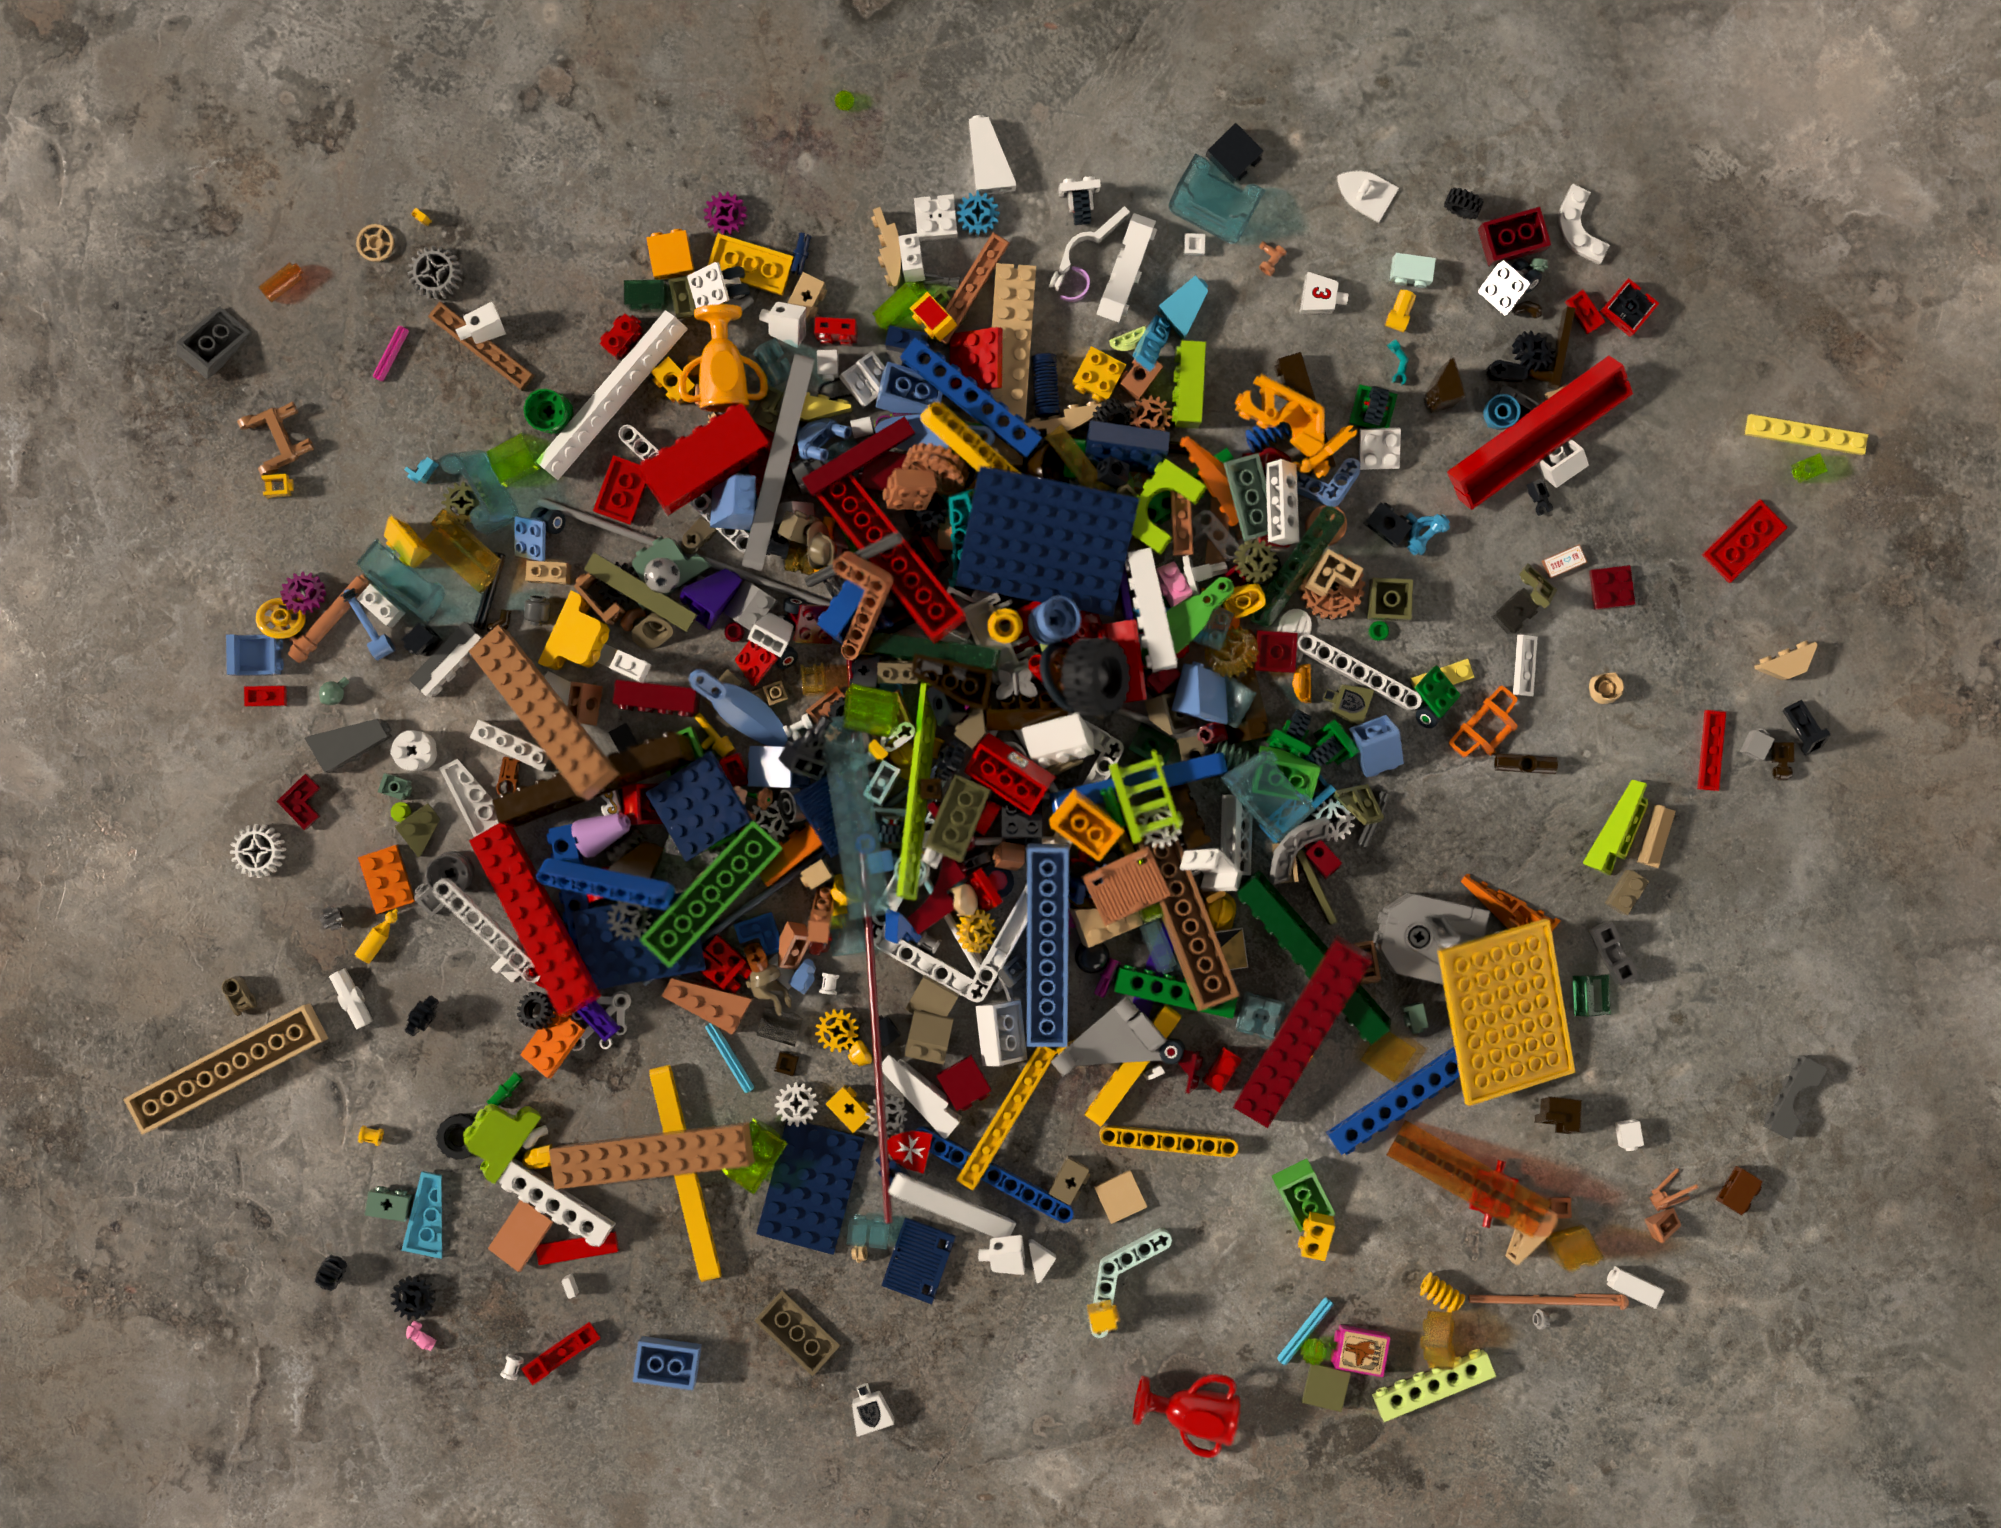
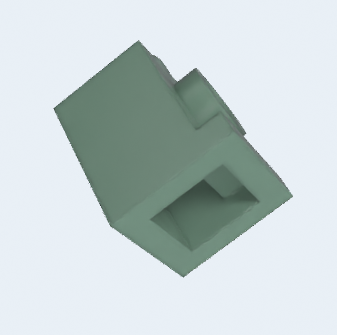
M384 773L378 792L400 800H406V797H409L412 792V786H410L412 781L390 773ZM395 783L398 785V789L396 791L393 790V786Z
M1416 1002L1400 1006L1401 1011L1406 1013V1015H1403L1406 1027L1409 1026L1412 1034L1423 1032V1028L1429 1027L1423 1003Z

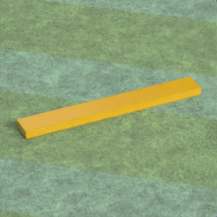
M1036 1047L956 1181L974 1191L1051 1064V1061L1057 1054L1055 1050L1050 1047Z

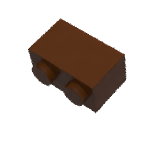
M1735 1166L1715 1200L1743 1216L1750 1209L1754 1196L1760 1193L1763 1181L1746 1170Z

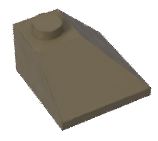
M1176 692L1144 701L1149 720L1169 735L1197 728L1194 717L1172 710Z

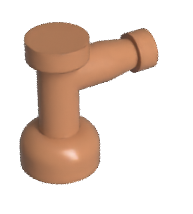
M1263 241L1259 248L1269 254L1271 258L1268 262L1263 261L1259 268L1266 275L1272 276L1275 272V264L1287 252L1279 245L1274 249Z

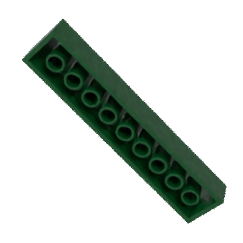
M1258 870L1240 885L1237 892L1239 895L1238 899L1242 904L1248 905L1252 909L1251 913L1258 921L1261 919L1266 925L1264 926L1266 931L1271 936H1276L1280 947L1284 951L1288 950L1291 953L1294 963L1297 966L1301 965L1306 970L1305 975L1310 980L1329 948L1264 874ZM1358 983L1341 1011L1346 1016L1345 1020L1351 1027L1355 1026L1358 1029L1361 1039L1365 1042L1368 1041L1372 1045L1390 1031L1392 1019L1362 985Z

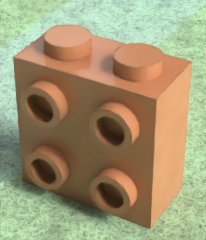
M894 469L892 476L888 478L887 488L883 490V499L886 500L887 508L896 510H926L936 489L934 470Z

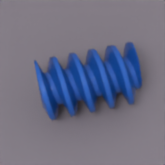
M1280 422L1273 428L1268 427L1267 430L1253 426L1252 431L1249 429L1245 431V436L1252 453H1255V447L1262 451L1263 443L1270 447L1269 440L1276 444L1277 436L1283 440V433L1290 436V431L1285 422Z

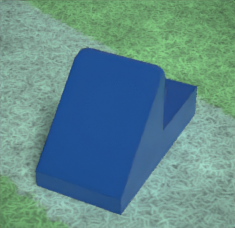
M888 909L886 911L885 939L895 944H898L901 939L909 942V940L916 943L919 942L922 936L917 934L913 926L903 915Z

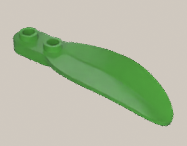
M1226 577L1218 578L1201 594L1185 599L1166 612L1175 654L1186 647L1201 632L1209 621L1212 611L1217 609L1233 594L1234 585L1230 579ZM1226 584V588L1220 590V585ZM1206 598H1211L1208 604L1204 603ZM1142 646L1141 659L1142 663L1147 666L1146 656H1149L1148 649Z

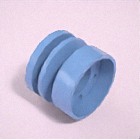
M1056 596L1032 609L1028 616L1027 624L1030 634L1037 642L1049 645L1060 642L1076 633L1080 626L1081 617L1079 609L1073 601L1063 596Z

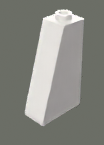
M984 115L973 116L969 119L976 193L979 191L980 195H984V193L993 194L1016 191L1015 179L989 117H984Z

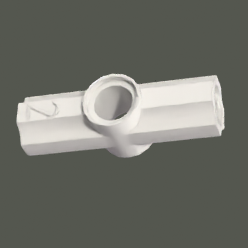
M344 968L330 975L329 978L338 993L339 1004L343 1010L348 1012L356 1030L373 1022L364 1004V995L359 987L355 986L347 969Z

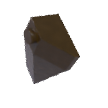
M1252 658L1232 662L1227 701L1228 721L1225 724L1229 744L1271 736Z

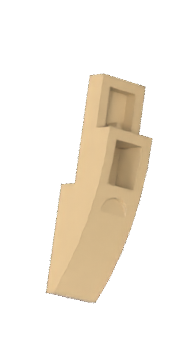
M878 207L873 209L874 216L871 219L874 227H879L881 235H878L881 246H886L879 249L881 256H878L881 268H886L887 275L884 276L888 287L892 286L893 290L896 291L899 288L902 272L898 232L895 223L886 224L882 210Z
M1098 401L1089 402L1087 406L1079 407L1078 404L1069 405L1063 411L1064 418H1060V415L1048 417L1049 420L1041 421L1040 418L1029 420V423H1025V425L1029 428L1033 426L1039 432H1046L1047 439L1060 437L1087 425L1094 417L1092 415L1093 411L1097 412L1095 408L1102 405L1098 404Z

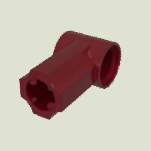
M1217 722L1201 727L1197 733L1198 740L1204 744H1213L1229 739L1225 724Z

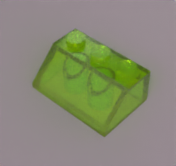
M753 1118L749 1126L755 1162L746 1167L722 1169V1171L731 1180L755 1195L787 1143L771 1126Z

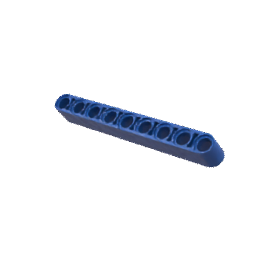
M1223 752L1161 767L1167 787L1228 773ZM1156 768L1127 775L1122 781L1124 787H1132L1157 779L1159 776ZM1113 779L1049 794L1053 814L1073 789L1079 791L1093 803L1101 804L1105 802L1100 791L1104 788L1108 790V787L1111 786L1118 800ZM1159 786V787H1156V788H1153V789H1149V790H1146V791H1143V792H1140V793H1137V794H1134V795H1131V796H1135V795H1139V794H1143V793H1147V792H1151V791H1155V790H1160V789H1162V786Z
M920 1126L915 1130L933 1134L929 1152L960 1169H963L973 1152L948 1138L944 1139L939 1133L928 1127ZM936 1142H944L946 1148L942 1151L935 1148ZM955 1151H961L964 1157L961 1160H955L952 1154ZM993 1162L989 1164L981 1177L982 1181L1061 1223H1068L1073 1218V1208L1071 1205L1062 1202L1044 1189ZM996 1170L999 1176L996 1179H991L988 1176V1172ZM1013 1179L1017 1185L1010 1189L1005 1185L1007 1180ZM1026 1189H1032L1034 1195L1031 1198H1026L1023 1192ZM1048 1198L1052 1201L1050 1207H1043L1041 1201ZM1067 1208L1070 1213L1068 1216L1062 1217L1059 1215V1210Z

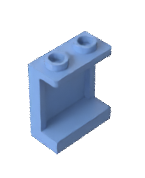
M226 635L227 675H281V670L284 668V662L281 658L283 639H275L266 635Z

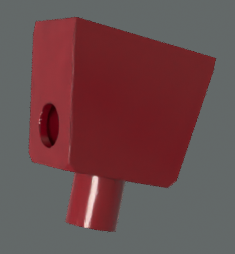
M1173 668L1152 673L1144 680L1146 691L1155 698L1181 675L1180 670Z
M1319 840L1317 843L1313 841L1304 845L1307 850L1305 853L1307 859L1325 880L1342 866V862L1322 840ZM1320 851L1323 856L1317 857L1314 853Z

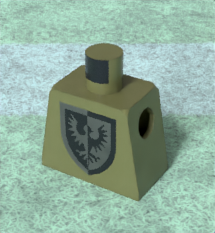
M1342 684L1337 692L1326 689L1323 700L1333 703L1332 713L1357 726L1364 722L1374 690Z

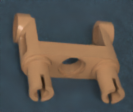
M290 402L278 409L272 407L257 415H247L237 421L241 430L254 429L268 423L281 455L263 462V465L258 468L261 476L272 475L278 471V468L298 460L300 455L315 450L314 446H311L313 443L310 438L293 445L282 423L283 419L299 413L298 409H295L297 407L294 402Z

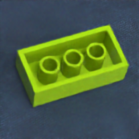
M1182 340L1180 346L1176 347L1174 362H1177L1178 366L1174 370L1173 382H1177V386L1174 387L1172 402H1176V406L1173 407L1171 422H1175L1174 428L1198 429L1202 423L1206 342Z

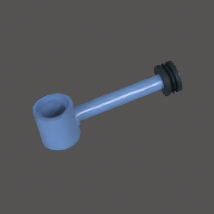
M355 588L351 590L346 589L340 597L343 596L344 602L348 601L372 639L371 642L367 643L372 656L378 661L394 652L395 647L386 634L378 635L355 598L358 593L355 594L354 592Z

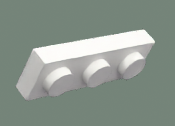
M1517 635L1513 695L1533 696L1538 638L1536 636Z

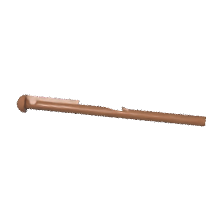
M1575 1294V1297H1539V1295L1468 1296L1469 1303L1620 1306L1621 1310L1626 1309L1629 1305L1628 1298L1623 1294Z

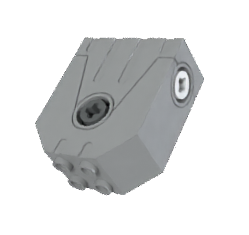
M1406 893L1384 907L1383 912H1379L1377 923H1380L1378 931L1374 933L1373 943H1375L1376 950L1390 971L1444 984L1438 955L1439 948L1436 940L1424 923L1425 916L1445 914L1459 935V944L1484 937L1489 911ZM1414 934H1418L1417 938H1413Z

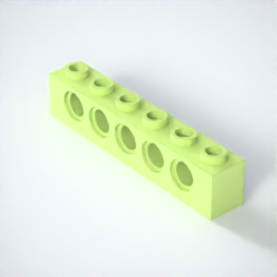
M1475 1349L1470 1351L1469 1355L1461 1358L1459 1356L1451 1359L1448 1364L1435 1365L1431 1368L1432 1370L1426 1373L1418 1372L1411 1379H1401L1396 1381L1394 1386L1377 1389L1376 1393L1372 1394L1381 1418L1386 1422L1496 1377L1487 1353L1483 1349ZM1473 1364L1475 1366L1474 1370L1469 1373L1466 1372L1467 1366ZM1456 1372V1377L1453 1380H1447L1449 1373ZM1431 1380H1437V1385L1433 1388H1430L1429 1382ZM1412 1388H1419V1392L1416 1395H1410ZM1394 1395H1400L1398 1402H1391Z

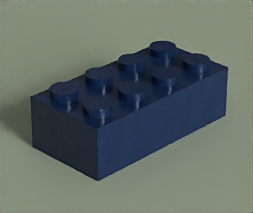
M1090 420L1085 441L1083 464L1098 466L1099 462L1112 456L1130 464L1129 471L1155 475L1156 472L1154 470L1160 461L1164 462L1167 458L1170 432Z

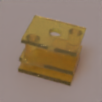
M821 663V666L813 664V667L801 665L803 695L808 696V693L819 694L820 692L827 694L825 664ZM819 673L822 674V685H818ZM807 674H814V686H807Z

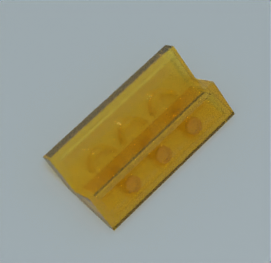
M443 508L430 522L435 528L422 542L475 590L482 594L495 579L501 559Z

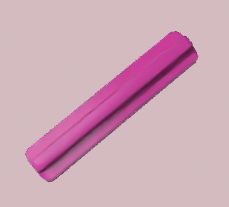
M400 325L397 327L373 373L375 379L384 381L409 333V330Z

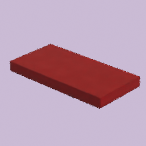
M1759 499L1701 555L1728 583H1731L1788 527Z

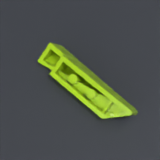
M1636 780L1630 781L1584 859V865L1611 876L1617 857L1626 859L1648 806V799L1643 797L1647 787L1646 783Z

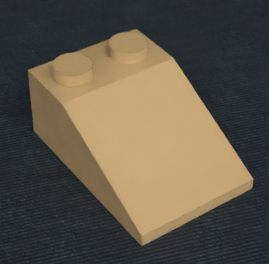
M1526 1199L1523 1205L1543 1215L1545 1218L1540 1224L1520 1213L1505 1255L1516 1265H1519L1551 1234L1552 1229H1555L1558 1224V1214L1548 1207Z

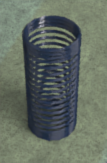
M1041 353L1031 357L1034 380V405H1036L1034 408L1035 416L1037 417L1060 415V407L1058 406L1060 403H1058L1059 399H1057L1059 398V392H1057L1059 389L1058 385H1056L1058 384V378H1056L1058 376L1056 371L1057 364H1055L1057 362V355L1053 353Z

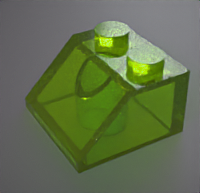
M522 433L486 452L500 484L505 487L541 469Z

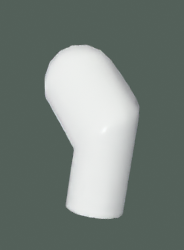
M546 1125L533 1129L522 1146L525 1149H531L540 1137L548 1135Z

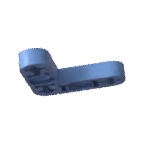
M1354 458L1346 459L1329 484L1297 472V481H1300L1297 482V494L1329 507L1338 506L1359 476L1360 462ZM1351 467H1355V468H1352V469L1349 471V475H1348V474H1347V473H1348V468L1350 469ZM1338 480H1345L1347 484L1338 485L1336 482ZM1311 487H1318L1320 490L1318 492H1311L1309 489Z

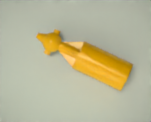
M398 909L388 912L385 916V921L372 928L355 952V955L360 960L370 964L389 937L390 924L397 921Z

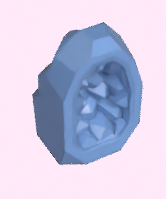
M806 958L788 982L802 994H805L815 981L814 972L816 967L814 962Z

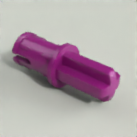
M1109 958L1103 974L1100 973L1101 978L1094 991L1095 995L1102 998L1105 997L1112 981H1115V974L1121 965L1119 961Z

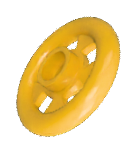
M281 598L266 601L259 607L256 613V624L259 630L266 636L275 639H285L296 635L301 631L306 620V615H303L301 610L297 613V620H291V614H295L293 608L290 610L279 608L280 605L286 606ZM268 610L273 611L270 617L265 615ZM271 622L275 627L270 629L267 624ZM290 625V629L282 630V627Z

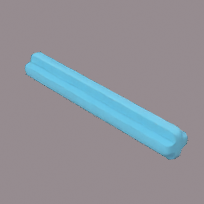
M712 1023L706 1025L707 1032L743 1091L748 1093L753 1090V1083L720 1029Z
M1325 1297L1278 1355L1277 1359L1281 1364H1288L1333 1307L1331 1300Z

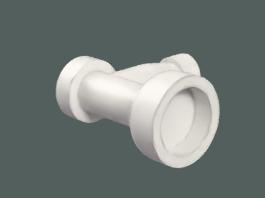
M808 713L802 716L801 721L790 726H783L787 737L792 736L794 741L801 737L798 730L814 728Z

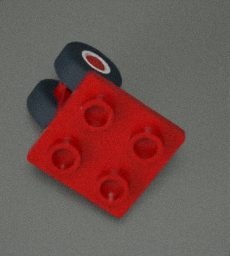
M749 641L737 655L735 662L750 684L757 686L774 663L780 669H787L796 663L798 653L793 647L788 646L790 642H788L782 657H779Z

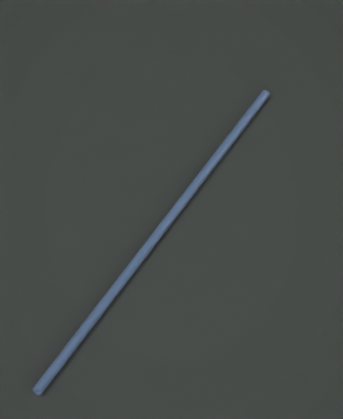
M936 766L931 769L930 779L936 774L934 772L937 768ZM909 785L886 801L882 807H893L907 797ZM825 847L701 936L702 945L800 875L802 871L826 856L828 852ZM655 979L642 981V983L647 986Z

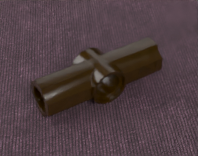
M1496 753L1494 767L1495 771L1555 775L1558 769L1557 757ZM1525 758L1530 762L1528 769H1524L1522 766V761Z

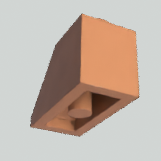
M787 921L779 938L778 966L780 968L797 970L811 942L807 941L808 929L805 924Z

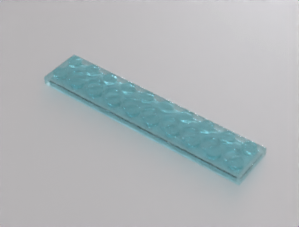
M847 715L831 718L833 722L824 735L828 739L824 745L825 761L829 763L826 770L850 920L890 914L891 909L862 730L846 727Z

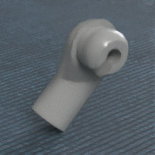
M747 295L741 300L729 299V301L723 304L737 305L743 311L752 305L754 301L750 295Z

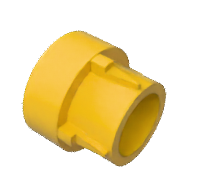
M1010 608L996 610L988 621L990 636L1000 643L1015 641L1021 634L1023 627L1020 615ZM1003 620L1009 621L1011 623L1010 630H1001L1000 622Z

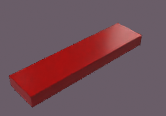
M1704 710L1697 786L1699 790L1719 791L1726 723V712Z
M616 1231L610 1232L604 1243L599 1247L597 1245L596 1247L591 1246L585 1241L586 1238L584 1237L539 1244L536 1248L538 1265L616 1253L619 1251Z

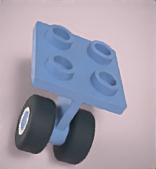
M538 507L533 510L530 518L516 516L514 526L515 556L545 561L546 532L551 534L562 532L566 523L564 514L558 510Z

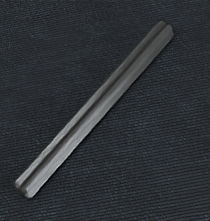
M895 532L854 554L867 560L902 543L903 538L901 533ZM833 564L805 577L804 581L808 587H813L837 575V573L833 569Z

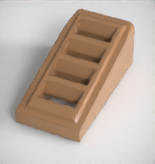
M1373 941L1354 943L1360 949L1370 948L1371 951L1367 953L1373 956L1370 964H1373V968H1367L1364 974L1374 973V976L1364 977L1363 975L1359 983L1363 985L1380 982L1381 976L1375 943Z

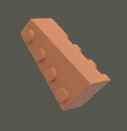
M678 977L671 978L662 994V997L730 1034L735 1033L754 998Z

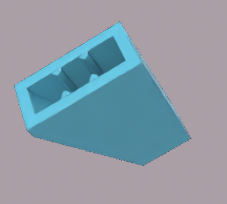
M1196 275L1158 306L1159 313L1169 322L1170 326L1182 340L1186 338L1208 293V285L1202 278L1198 279Z

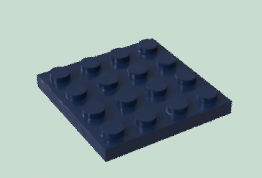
M712 751L702 755L646 792L647 797L686 862L753 821Z

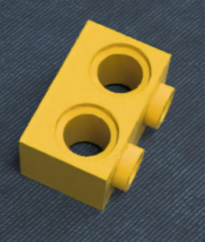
M1310 1211L1308 1219H1304V1234L1299 1237L1298 1241L1301 1256L1321 1261L1326 1260L1335 1228L1333 1216ZM1315 1226H1322L1319 1229L1314 1228Z

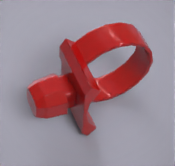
M1080 848L1078 852L1079 859L1071 858L1070 861L1072 863L1068 866V869L1073 863L1084 862L1090 866L1093 872L1092 867L1095 864L1087 861L1090 855Z

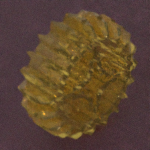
M1232 625L1229 630L1224 627L1222 632L1217 630V635H1211V641L1206 642L1207 648L1204 649L1206 654L1205 660L1208 662L1209 668L1212 667V670L1219 673L1222 677L1226 674L1230 678L1233 674L1239 677V672L1243 671L1246 673V668H1252V662H1257L1256 656L1259 655L1258 643L1255 641L1252 633L1250 634L1247 629L1243 630L1240 626L1235 629Z

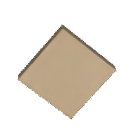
M1131 1170L1094 1186L1111 1224L1147 1208Z

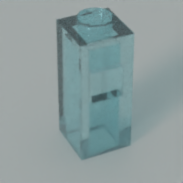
M1155 919L1139 926L1156 971H1162L1165 974L1174 970L1173 966H1176L1177 962L1160 921Z

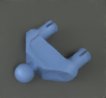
M823 418L809 422L803 428L798 426L794 441L798 442L799 453L802 459L814 458L825 461L828 458V450L821 447L834 436L848 439L851 436L852 429L850 426L838 424L833 419Z

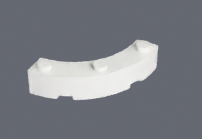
M1133 213L1122 243L1126 247L1125 249L1121 248L1097 315L1116 322L1120 321L1121 316L1126 317L1129 305L1126 303L1134 282L1138 284L1142 272L1139 271L1146 248L1149 240H1154L1157 229L1154 228L1155 220Z

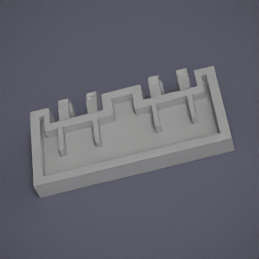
M994 593L961 609L965 613L966 623L987 669L993 670V682L999 681V670L1008 671L1012 675L1014 672L1017 673L1029 666L1028 658L1021 661L1018 659L1035 651L1034 647H1028L1016 654L1013 647L1019 644L1026 643L1030 639L1028 635L1011 643H1000L990 636L988 621L991 615L996 610L1010 606L1013 603L1012 599L993 606L994 603L1001 601L998 593ZM1000 622V629L1003 631L1010 630L1011 623L1007 622L1002 625Z

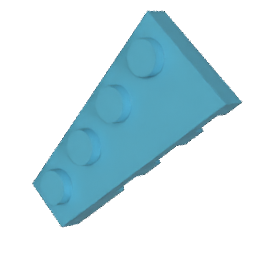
M421 1171L401 1251L442 1259V1175Z

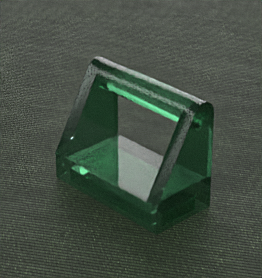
M1609 974L1574 975V1016L1610 1015ZM1601 979L1602 1010H1594L1593 980Z

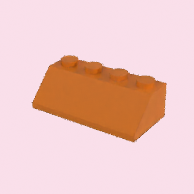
M809 821L804 823L805 828L799 832L797 829L788 836L790 840L785 844L779 843L783 849L759 873L767 887L774 884L823 845Z

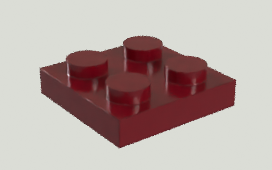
M1631 565L1589 570L1594 610L1636 605Z
M1257 631L1254 671L1295 673L1298 633Z

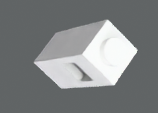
M1616 1266L1607 1276V1285L1612 1289L1655 1309L1664 1293V1290L1659 1286Z

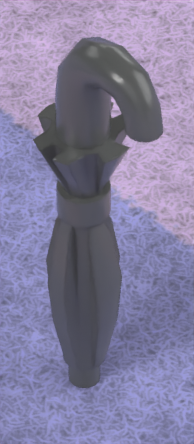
M924 272L925 280L918 282L929 285H950L958 289L963 279H961V276L949 278Z

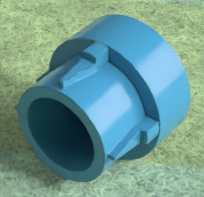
M1499 394L1486 403L1483 412L1487 427L1505 430L1514 425L1520 416V406L1517 400L1507 394ZM1499 407L1506 411L1505 417L1498 415L1497 409Z

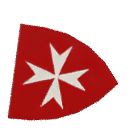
M907 1131L894 1135L887 1140L888 1153L904 1168L924 1174L933 1134L922 1131Z

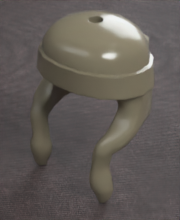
M769 964L768 968L762 972L752 971L750 973V980L746 981L747 988L752 989L753 995L756 998L773 999L777 1015L780 1016L782 1006L778 997L769 991H783L788 1008H791L792 1001L787 988L776 980L781 976L780 970L776 965Z

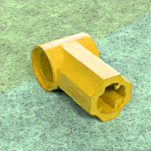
M1408 290L1399 291L1385 326L1404 333L1416 298L1413 292Z

